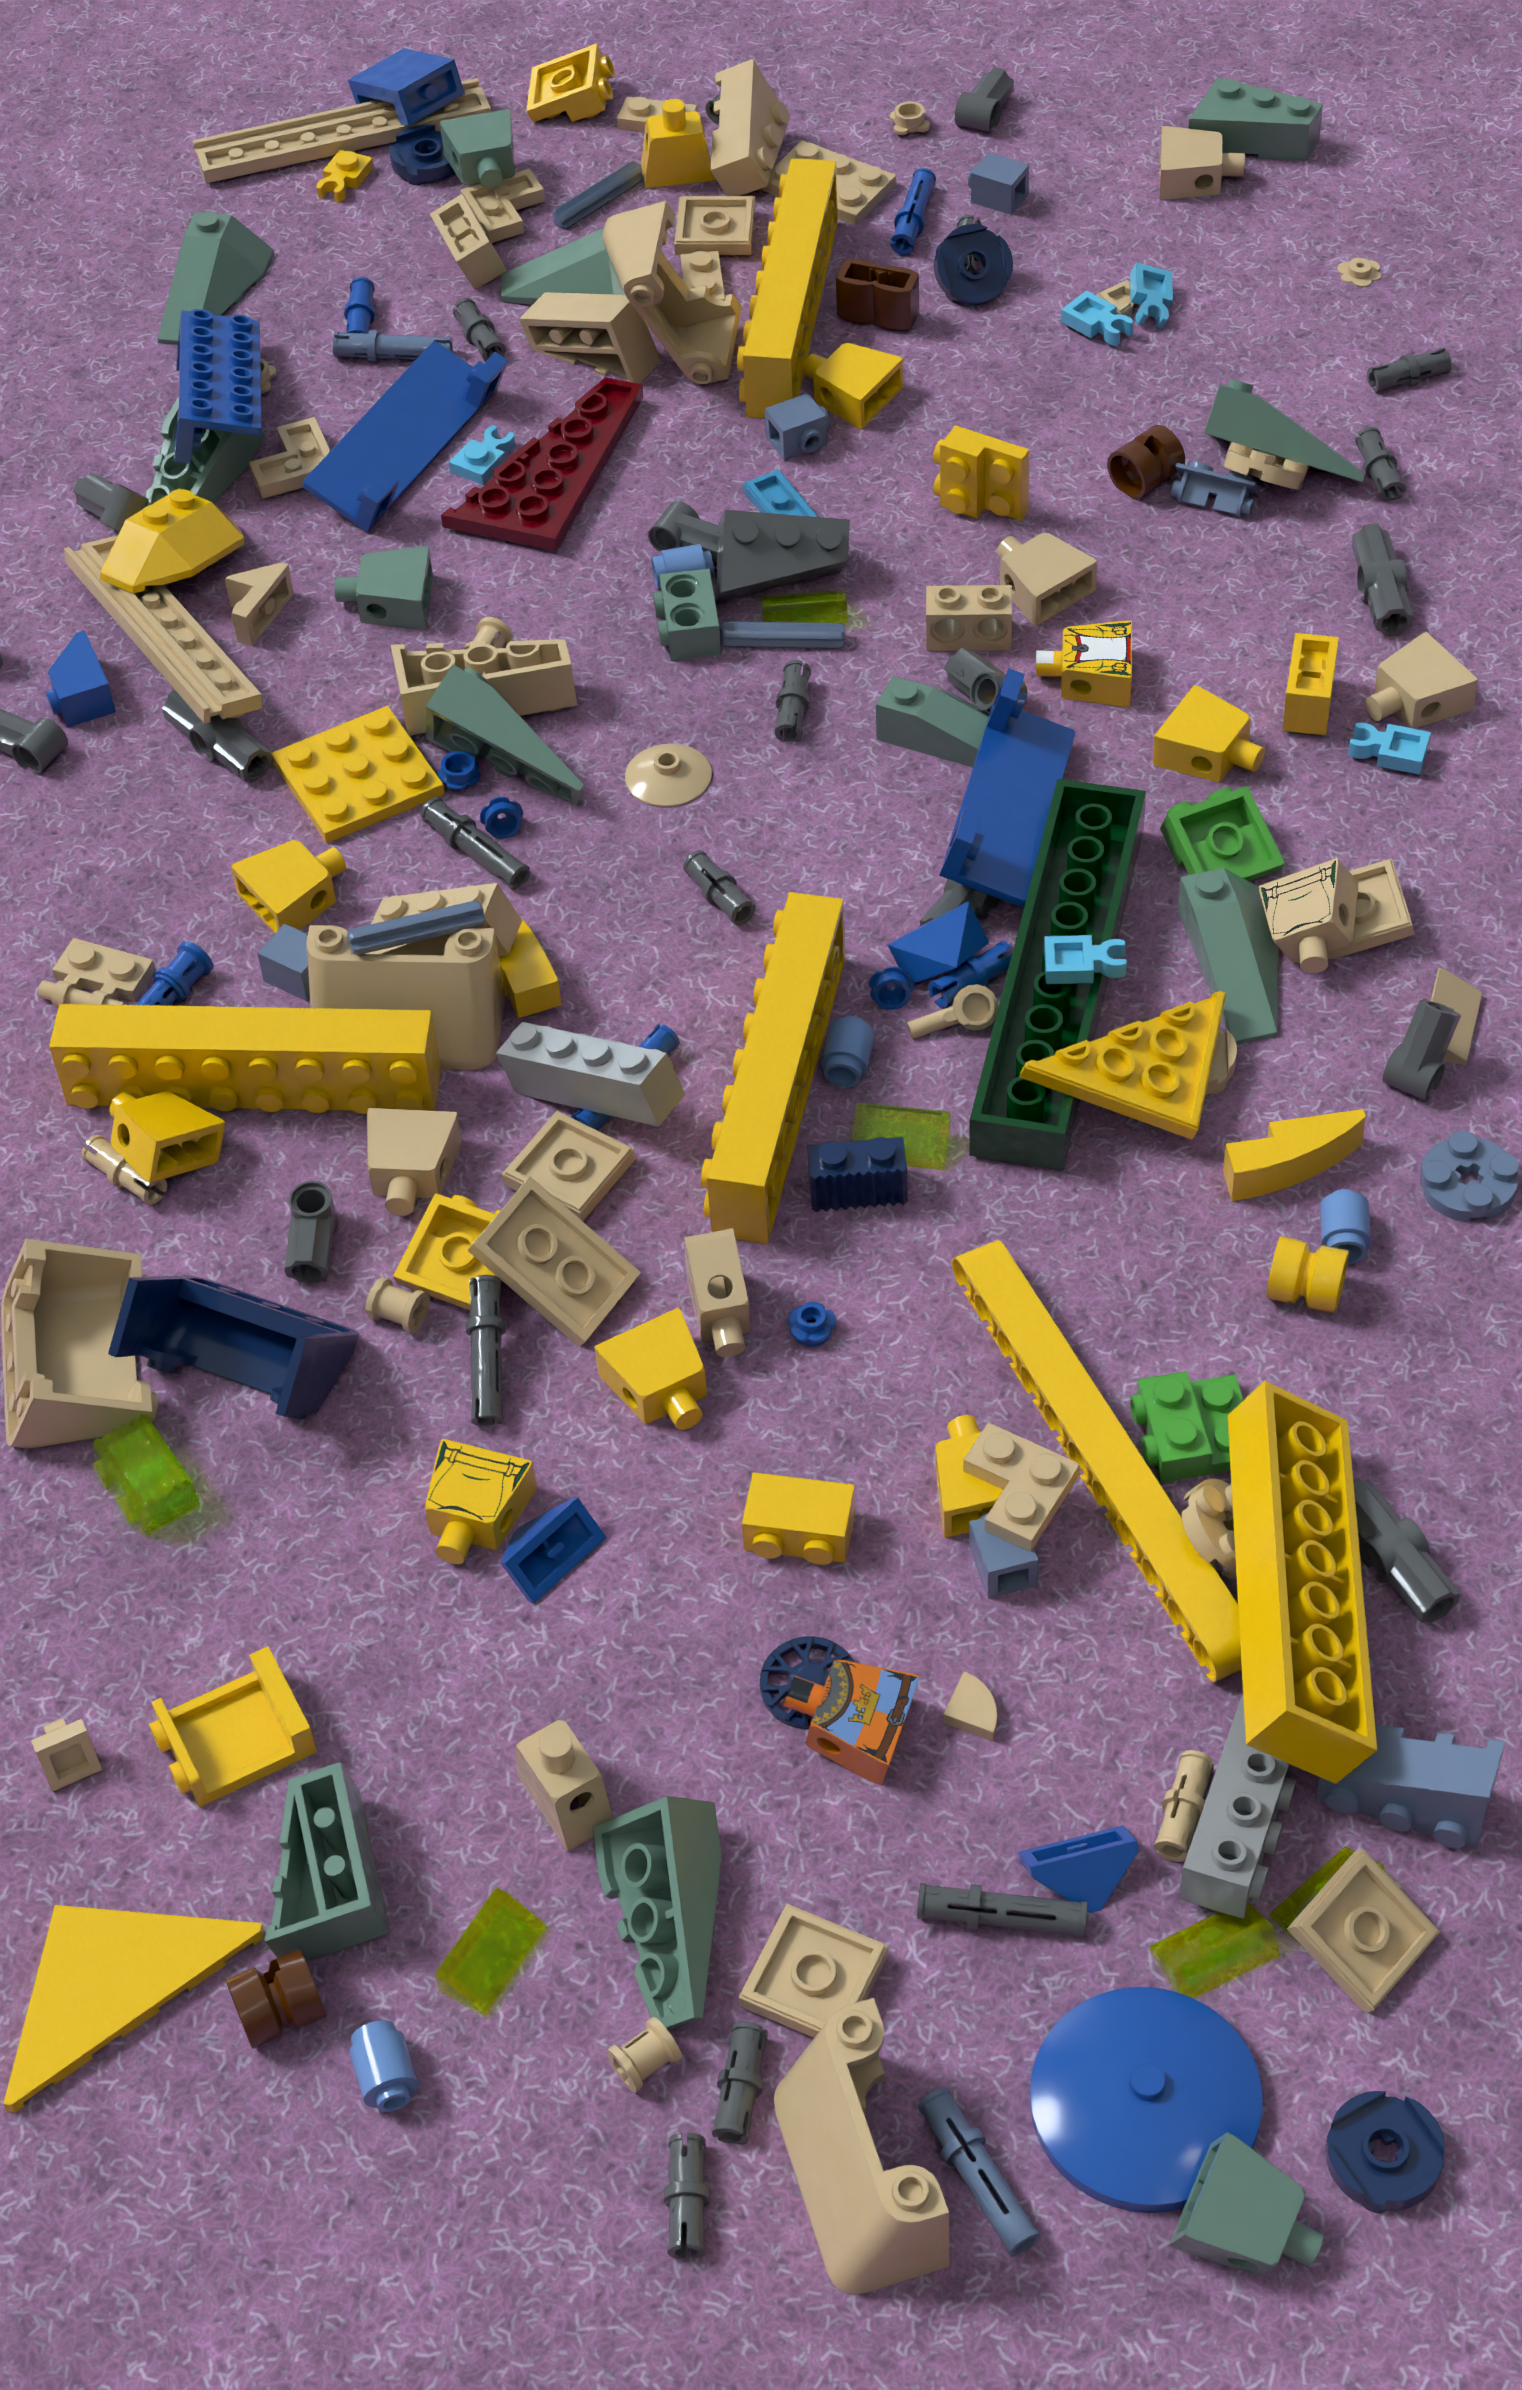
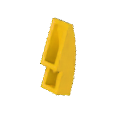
M522 918V923L509 954L499 957L504 994L509 997L518 1018L562 1005L557 976L536 936Z
M1364 1109L1269 1122L1267 1138L1226 1143L1223 1173L1231 1201L1262 1196L1291 1187L1320 1174L1342 1161L1362 1145L1366 1120Z

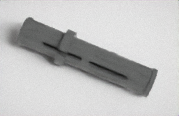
M438 797L430 799L423 806L420 813L421 820L442 834L446 844L451 848H460L482 867L503 881L511 890H516L528 881L531 874L530 867L519 861L498 843L477 829L476 823L472 818L467 815H459Z
M478 1275L477 1279L472 1277L469 1280L471 1310L470 1319L466 1321V1333L470 1336L471 1423L483 1426L494 1425L495 1423L501 1424L504 1421L501 1335L506 1332V1322L501 1318L500 1311L501 1279L493 1275Z
M920 1883L917 1919L926 1918L967 1923L966 1929L978 1930V1925L1022 1929L1025 1931L1076 1935L1084 1938L1086 1901L1073 1902L1035 1896L981 1891L982 1885L971 1884L969 1890ZM949 1904L967 1905L970 1907L953 1906ZM980 1907L994 1908L997 1910L980 1909ZM1008 1910L1055 1915V1917L1008 1912Z

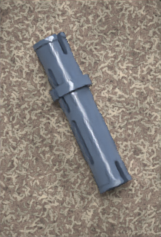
M369 330V333L360 334L335 331L333 355L338 358H368L369 362H377L378 359L416 360L434 341L453 353L452 337L379 334L378 330Z
M948 2087L939 2088L928 2094L918 2104V2110L924 2115L943 2146L941 2156L947 2165H954L976 2199L977 2204L983 2210L1004 2243L1009 2256L1015 2257L1034 2246L1041 2239V2234L1033 2226L1012 2192L1011 2187L1005 2181L984 2147L986 2138L981 2130L971 2127L953 2099ZM951 2129L955 2130L974 2162L970 2161ZM983 2180L988 2182L1007 2214L1002 2212Z

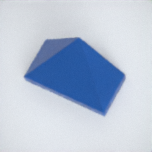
M965 902L888 943L887 946L897 966L905 971V975H910L914 983L957 968L986 946L989 941L970 903Z
M573 1497L520 1526L513 1533L500 1563L525 1598L534 1604L607 1537L580 1499Z
M1122 1825L1019 1851L1018 1854L1021 1864L1033 1879L1069 1901H1086L1087 1912L1093 1913L1101 1911L1139 1852L1137 1840Z

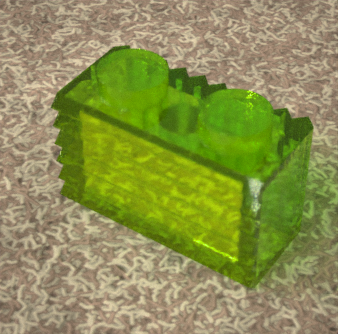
M141 1414L138 1419H132L129 1424H123L120 1429H114L111 1434H104L102 1439H95L93 1442L98 1461L91 1464L93 1471L105 1490L114 1487L119 1494V1497L115 1498V1503L129 1526L138 1522L147 1536L200 1507L194 1483L147 1415Z

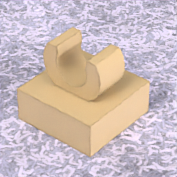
M60 1718L43 1726L45 1735L31 1740L52 1792L102 1771L82 1719L66 1725L64 1719Z

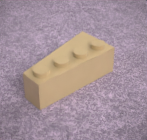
M565 639L509 641L506 648H495L487 644V642H470L468 649L445 650L444 643H427L426 651H407L406 644L391 645L409 736L426 733V705L452 664L462 670L470 668L480 673L487 680V683L498 692L519 716L545 711L555 712L563 708L577 706L572 664Z

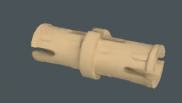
M94 1135L86 1141L87 1145L98 1152L94 1154L83 1147L81 1152L82 1159L107 1174L106 1177L111 1184L119 1188H127L148 1205L156 1204L163 1198L161 1194L150 1187L154 1185L161 1191L166 1192L167 1181L165 1179L148 1183L125 1161L124 1156L121 1153L118 1154L112 1148L111 1143L101 1135Z
M1187 1750L1181 1753L1172 1789L1165 1793L1162 1802V1808L1165 1813L1154 1844V1850H1157L1156 1853L1169 1861L1182 1862L1186 1860L1197 1822H1199L1205 1804L1204 1795L1215 1764L1211 1762L1212 1758L1200 1751Z

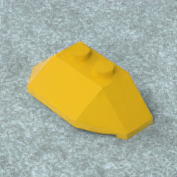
M178 488L125 520L100 571V580L134 594L144 591L145 586L165 585L189 578L244 545V536L237 522L211 501L198 497L189 490Z

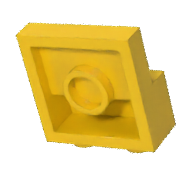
M596 43L532 67L526 109L532 122L544 118L552 119L563 111H566L571 121L574 122L585 117L593 118L604 111L606 101L613 98L612 88L608 79L615 77L612 60L608 55H603Z
M955 425L945 439L938 441L933 453V462L940 465V472L933 486L934 495L940 496V506L949 509L953 513L965 514L974 518H978L981 512L987 509L996 515L1008 516L1021 521L1028 512L1030 449Z
M435 1193L393 1275L396 1283L415 1291L427 1292L431 1297L471 1310L470 1278L474 1277L477 1279L478 1275H496L467 1250L500 1210L491 1213L479 1209L475 1202L466 1197L453 1195L451 1199Z

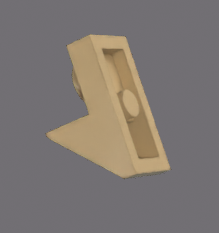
M281 562L226 577L225 584L230 606L234 607L231 614L237 641L253 646L294 594L288 564Z

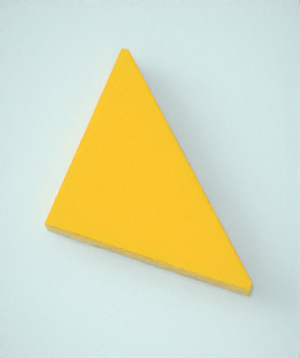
M1222 991L1215 992L1210 998L1197 1003L1188 1002L1162 1012L1159 1017L1145 1022L1136 1021L1112 1030L1107 1036L1089 1042L1085 1040L1056 1051L1055 1055L1039 1061H1028L1022 1068L1019 1077L1192 1140L1199 1129L1227 993Z
M55 1905L3 2103L6 2111L16 2113L25 2106L24 2102L52 2082L54 2085L59 2083L93 2059L92 2054L121 2035L122 2038L160 2012L159 2008L185 1989L188 1988L190 1991L226 1966L225 1961L251 1943L256 1945L263 1940L265 1934L263 1924Z

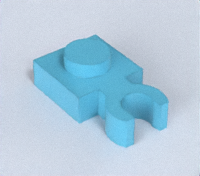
M1135 263L1130 272L1131 302L1141 305L1135 316L1136 322L1142 326L1147 316H1151L1156 320L1157 329H1162L1169 318L1168 309L1173 302L1172 271Z
M1087 290L1061 309V322L1089 338L1100 333L1103 335L1105 342L1118 346L1120 344V332L1128 336L1133 334V320L1130 317L1117 314V306Z
M490 426L485 430L482 442L471 439L449 461L450 473L484 485L493 476V471L506 461L505 453L510 452L515 447V434L509 432L506 437L497 439L499 437L497 426Z
M1356 723L1354 737L1349 743L1348 755L1357 759L1375 756L1378 757V767L1420 775L1430 745L1431 732L1388 724L1386 731L1381 732L1370 724Z
M1092 935L1044 936L1046 984L1093 983L1094 973H1102L1110 978L1126 976L1127 960L1112 959L1125 958L1124 940L1110 939L1101 945H1092Z

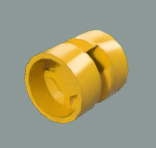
M1280 1236L1270 1269L1266 1298L1285 1303H1295L1303 1296L1308 1308L1335 1314L1345 1281L1349 1251L1322 1245L1315 1253H1312L1308 1244L1303 1242V1240Z

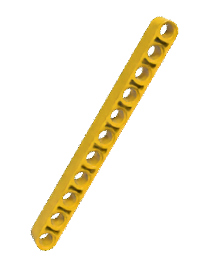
M995 1240L952 1258V1270L959 1286L964 1284L967 1288L964 1294L981 1321H988L990 1326L986 1327L1004 1357L1010 1356L1013 1362L1009 1363L1026 1392L1028 1394L1033 1392L1036 1399L1032 1400L1050 1430L1056 1429L1060 1436L1056 1437L1068 1458L1080 1463V1468L1084 1473L1080 1477L1099 1507L1105 1506L1108 1510L1104 1515L1123 1545L1129 1544L1133 1551L1129 1554L1149 1586L1155 1584L1158 1591L1154 1594L1175 1626L1180 1624L1184 1632H1181L1180 1635L1201 1667L1206 1665L1210 1673L1206 1674L1211 1682H1217L1242 1671L1237 1602L1211 1563L1208 1564L1193 1547L1178 1511L1007 1248L1000 1240Z

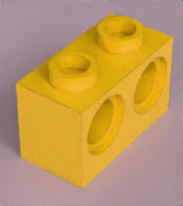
M1295 633L1282 731L1326 736L1339 637Z

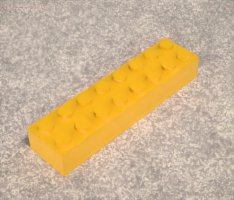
M791 158L787 174H781L780 197L775 198L774 221H770L768 226V245L770 246H763L762 270H758L756 275V294L758 295L751 296L749 310L751 321H745L743 331L745 346H739L737 354L738 371H744V378L740 380L739 401L746 403V417L765 418V408L800 395L804 377L803 367L809 355L838 226L836 161Z
M789 892L784 910L777 909L773 925V936L776 939L774 944L768 943L766 945L763 969L766 971L764 978H757L754 987L753 1004L756 1006L754 1014L747 1013L744 1022L743 1040L746 1041L744 1049L737 1048L734 1056L733 1076L736 1077L734 1085L727 1084L723 1094L722 1111L725 1113L723 1122L716 1121L713 1128L711 1146L712 1150H715L712 1159L706 1158L702 1166L701 1187L708 1188L704 1200L703 1214L704 1217L710 1218L712 1232L733 1228L736 1240L769 1244L846 960L844 899Z
M59 1004L49 1044L66 1104L76 1105L85 1109L94 1108L97 1105L110 1106L113 1099L124 1092L138 1099L165 1091L171 1092L200 1108H214L219 1111H231L235 1108L261 1109L266 1112H277L281 1109H302L313 1113H323L327 1110H352L359 1114H367L368 1108L435 1111L442 1070L431 1010Z
M1264 1380L1227 1415L1246 1745L1337 1784L1377 1751L1348 1420Z

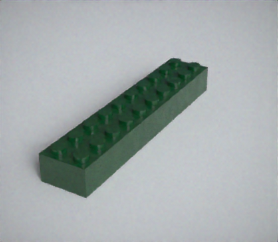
M1057 779L970 1116L969 1156L1064 1170L1080 1099L1020 1078L1019 1076L1022 1068L1028 1061H1039L1055 1055L1056 1051L1085 1040L1089 1042L1094 1041L1109 977L1102 973H1094L1093 983L1046 984L1044 936L1092 935V945H1101L1107 940L1118 939L1144 831L1146 791Z

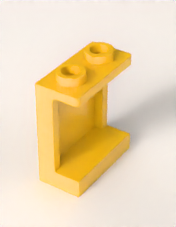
M269 1646L249 1655L254 1671L171 1710L166 1709L162 1698L151 1702L157 1720L148 1725L161 1753L171 1749L177 1762L168 1765L175 1784L181 1795L191 1791L198 1807H202L317 1753L311 1728Z

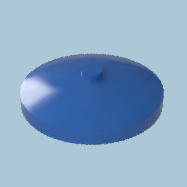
M1130 1987L1116 1989L1092 1997L1074 2007L1054 2025L1036 2056L1031 2075L1030 2110L1037 2138L1045 2154L1059 2173L1073 2186L1097 2201L1112 2207L1144 2213L1182 2209L1187 2202L1206 2153L1213 2141L1228 2132L1253 2149L1258 2137L1263 2106L1262 2085L1259 2071L1248 2046L1231 2024L1216 2011L1181 1993L1161 1988Z

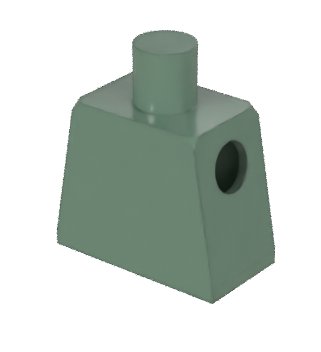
M510 109L440 121L444 155L462 184L473 185L481 183L485 188L493 189L498 187L503 179L511 178L515 175L514 140Z
M429 546L364 554L361 557L358 576L335 578L336 602H357L360 622L426 630L434 576Z
M1227 2132L1210 2144L1169 2246L1228 2267L1261 2276L1276 2267L1282 2254L1309 2267L1321 2248L1323 2234L1296 2220L1305 2197L1303 2187L1236 2136Z

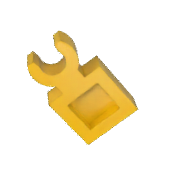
M339 150L324 168V178L317 183L318 198H323L326 193L334 191L335 202L343 201L346 197V188L357 189L374 168L373 158L356 154L352 151Z

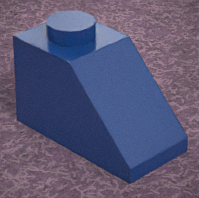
M85 630L77 632L49 669L48 676L52 689L45 691L53 716L61 714L67 728L116 712L109 683Z

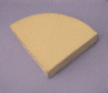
M1128 280L1096 294V296L1117 306V314L1129 317L1133 312V304L1135 303L1131 302L1130 282Z
M964 1671L943 1714V1723L994 1741L997 1731V1707L986 1685L975 1676Z

